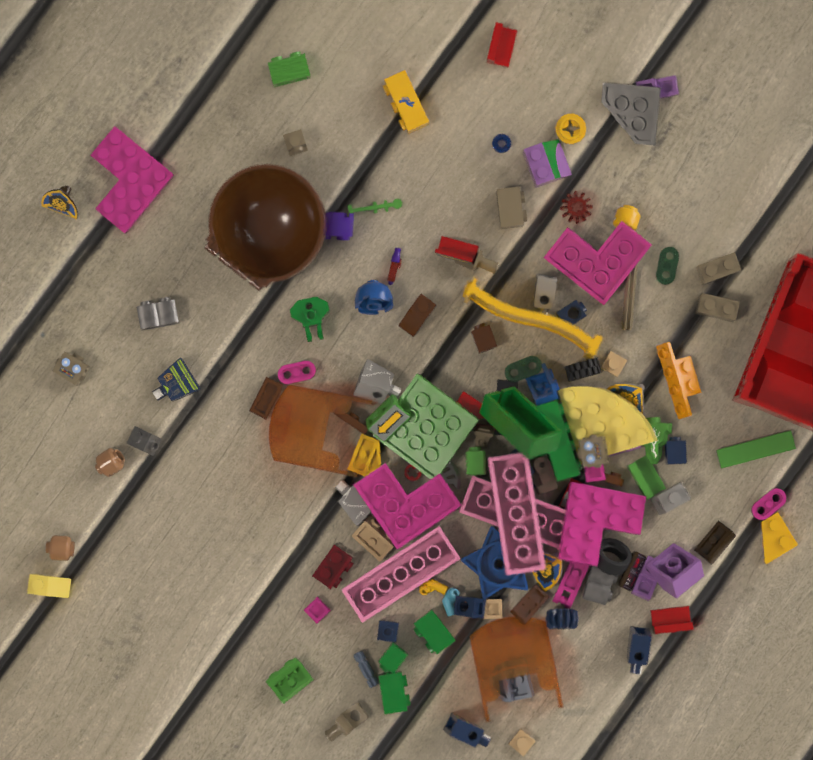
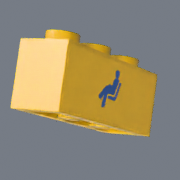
M403 70L384 79L385 85L382 87L386 96L390 95L393 100L390 104L394 113H399L401 120L398 121L402 130H406L410 134L429 125V120L406 71Z

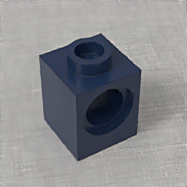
M575 300L559 310L556 315L559 319L574 325L587 316L585 314L587 309L582 302L578 303ZM568 310H577L578 317L571 319L567 314Z
M669 437V441H666L665 444L666 465L687 464L686 440L681 441V437Z
M456 596L454 615L484 619L486 599Z
M380 620L377 640L396 643L399 622Z

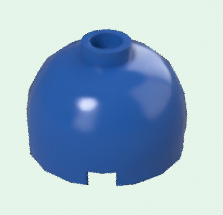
M369 280L360 286L355 294V309L358 308V312L367 315H377L379 310H384L386 313L393 308L392 293L385 284L377 280Z

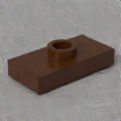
M266 377L249 411L267 420L284 385Z
M338 407L334 410V415L365 435L369 431L365 425L359 422L360 417L350 412L347 414Z
M535 584L513 607L510 613L525 625L550 596Z

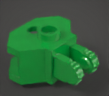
M319 297L298 300L290 309L291 318L303 324L308 342H312V334L309 327L317 326L319 340L324 339L321 325H323L322 320L330 312L328 302ZM308 304H311L312 308L309 310L306 309V306Z

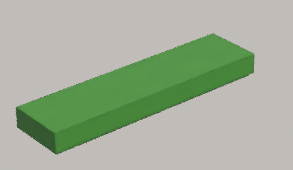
M790 430L718 449L716 453L720 468L722 469L794 450L796 446Z

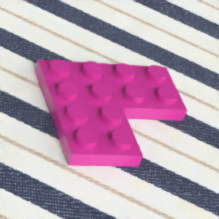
M115 126L90 155L119 179L95 210L126 234L173 178L174 174Z
M623 221L620 222L599 250L595 249L567 227L544 256V259L601 304L605 305L652 244Z
M386 463L354 484V487L396 549H399L462 506L440 473L409 495L406 494Z
M571 482L558 559L597 566L603 529L641 535L646 496Z

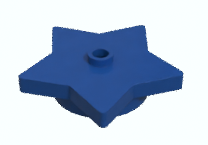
M491 526L482 548L461 559L465 565L479 576L482 598L486 599L504 587L528 590L525 573L506 575L500 535ZM501 560L503 562L502 567H496L495 562Z

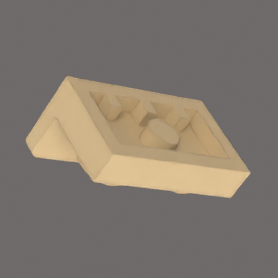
M370 515L352 535L358 543L380 562L394 547V544L373 515Z

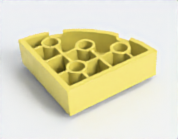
M573 386L558 390L577 454L578 448H580L579 440L583 439V437L588 438L590 435H596L597 437L605 436L608 455L657 441L648 420L632 402L623 396L604 388L592 386Z

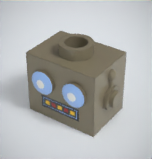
M64 351L61 358L56 360V366L52 371L78 386L85 379V374L90 366L83 363L84 358L74 353L72 356Z
M590 435L588 438L583 437V439L579 440L578 457L582 459L583 467L600 468L602 464L609 463L605 436L597 437L596 435Z

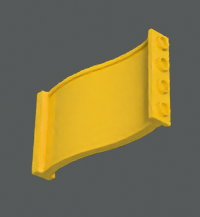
M473 278L472 282L468 280L462 296L465 297L464 303L468 304V301L472 300L481 308L497 317L558 334L584 351L583 358L587 360L595 356L603 337L596 334L591 338L579 328L556 317L515 308L502 303L477 287L476 278Z

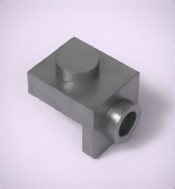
M134 426L127 444L154 456L159 448L161 438Z

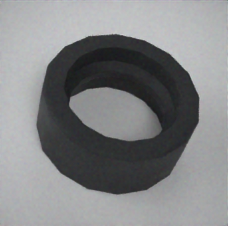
M613 538L601 540L597 568L609 575L624 573L632 559L628 546ZM607 551L615 554L620 558L621 562L610 560L603 552Z

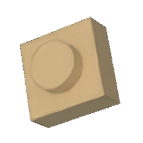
M610 351L601 368L618 377L627 360Z
M486 599L484 619H502V599Z
M520 729L508 744L524 757L536 741Z

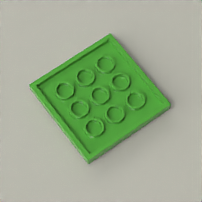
M418 373L398 400L399 406L408 412L411 417L385 442L377 436H373L429 479H432L439 473L442 474L480 419Z

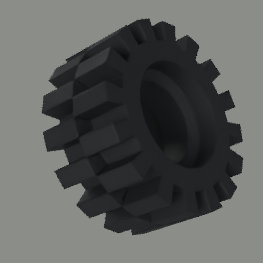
M598 358L588 359L564 367L568 382L602 373Z

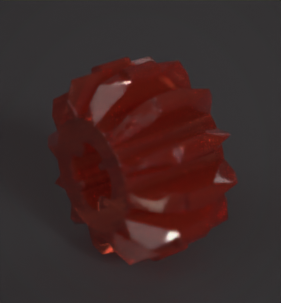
M574 191V197L568 193L566 195L568 200L562 199L561 202L566 206H561L560 210L567 211L562 217L565 218L569 215V223L575 218V224H579V218L585 222L587 220L585 215L591 216L592 213L586 209H592L593 205H586L591 199L588 197L584 200L585 193L582 192L580 197H578L577 191ZM576 203H578L580 205L579 208H581V210H577V212H574V207H571V205L575 206Z

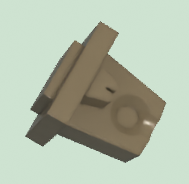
M476 424L474 427L475 445L487 448L490 437H493L494 427Z

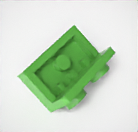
M297 658L288 660L279 671L273 672L269 679L266 680V683L271 687L279 700L285 704L314 679Z

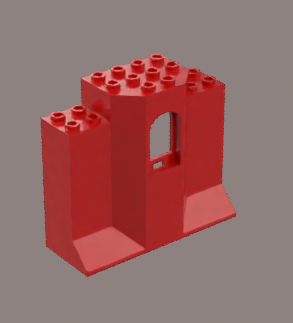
M796 253L788 259L732 401L756 408L813 432V259Z

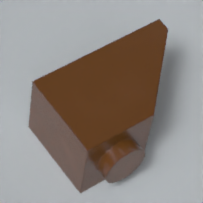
M421 293L398 326L414 337L437 305Z

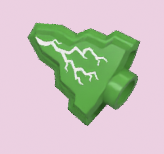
M649 417L646 419L652 426L657 441L644 444L643 446L645 447V454L650 464H658L662 456V446L666 444L668 435L672 433V423L661 422V417Z

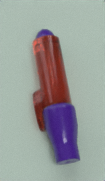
M395 248L391 258L387 279L389 285L395 282L397 269H400L401 266L400 248Z

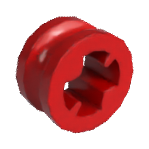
M411 464L408 465L404 470V475L406 479L409 481L418 480L421 477L422 473L418 470V473H416L417 477H409L407 472L410 471L408 469L410 467H412V469L416 468L413 467Z

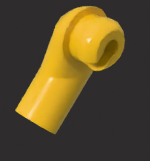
M435 579L427 580L419 586V592L423 596L433 591L444 595L448 589V586Z

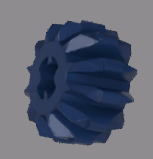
M575 609L548 610L546 616L547 628L557 630L577 628L579 622L578 611Z

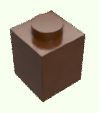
M482 323L474 326L471 334L479 354L497 348L490 325L485 326Z

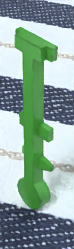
M395 199L393 203H387V200H384V204L377 205L376 202H372L373 206L353 209L350 204L348 205L349 213L374 210V213H378L377 209L385 208L386 212H388L389 207L400 209L402 201Z

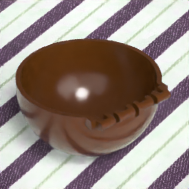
M271 164L245 168L231 176L217 192L210 208L209 236L206 238L208 243L204 249L214 257L219 254V261L232 269L233 272L245 281L250 279L248 283L260 292L263 287L268 288L272 282L286 280L299 274L314 261L320 252L326 234L327 220L323 202L311 183L291 169Z

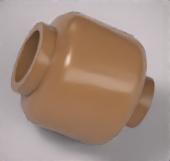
M108 448L96 457L95 468L99 474L111 477L123 469L124 456L118 449Z
M54 535L50 541L46 542V553H49L51 560L68 561L70 557L74 556L75 542L69 536Z

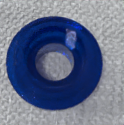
M505 134L496 135L492 141L493 149L498 153H506L511 148V139ZM499 141H504V142H505V146H504V147H500V146L498 145V142H499Z

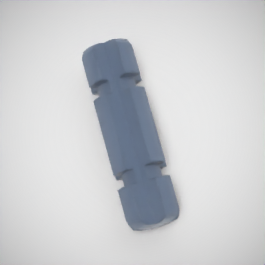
M359 651L354 654V659L359 663L358 666L364 678H367L366 682L369 687H375L379 682L376 676L374 677V672L369 662L365 660L366 657L363 651Z

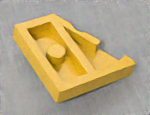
M361 433L347 470L366 477L381 466L380 441Z
M778 512L760 522L765 564L770 563L798 546Z

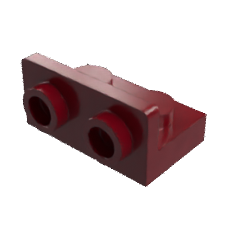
M334 544L312 577L330 590L332 587L337 588L343 580L340 577L343 571L348 572L354 564L351 561L353 557Z

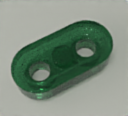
M673 247L664 248L659 255L655 277L661 285H669L675 279L679 253ZM671 253L673 259H667L666 254ZM668 272L669 278H664L662 273Z
M529 356L513 362L506 367L505 377L510 382H519L534 376L541 371L542 362L536 356ZM529 363H535V369H530L528 367ZM513 369L518 372V375L515 377L510 374Z

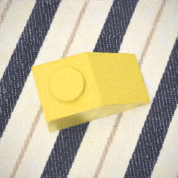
M30 574L27 594L69 598L71 579Z

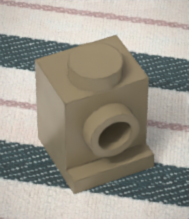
M301 129L283 135L289 156L308 151Z

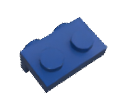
M545 363L541 364L543 373L525 378L536 406L559 399L557 391L560 390L558 382L554 378L552 369H548Z

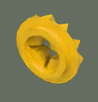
M565 114L557 121L555 132L558 139L565 144H575L580 142L585 136L586 124L579 115ZM569 121L572 127L579 128L573 131L572 137L569 131L565 130L568 128Z

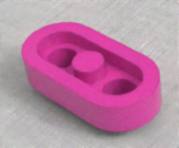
M310 361L287 364L278 370V378L283 384L310 380L316 374V367ZM305 367L310 368L309 374L303 373ZM286 371L291 372L290 378L284 377Z
M778 488L767 492L752 505L751 513L753 517L758 520H765L785 504V492ZM775 494L779 496L777 502H774L772 499ZM759 507L764 508V512L762 514H759L757 511Z

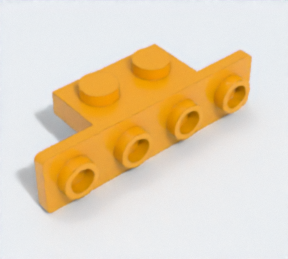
M671 343L660 344L656 346L658 357L661 361L663 374L669 387V393L672 397L677 417L682 419L692 416L687 397L702 392L691 356L676 360Z

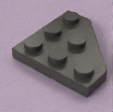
M604 82L601 102L608 108L621 127L626 130L635 144L656 145L661 87Z

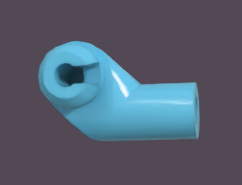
M457 588L448 589L442 599L447 617L454 615L455 608L453 604L456 601V596L460 594Z

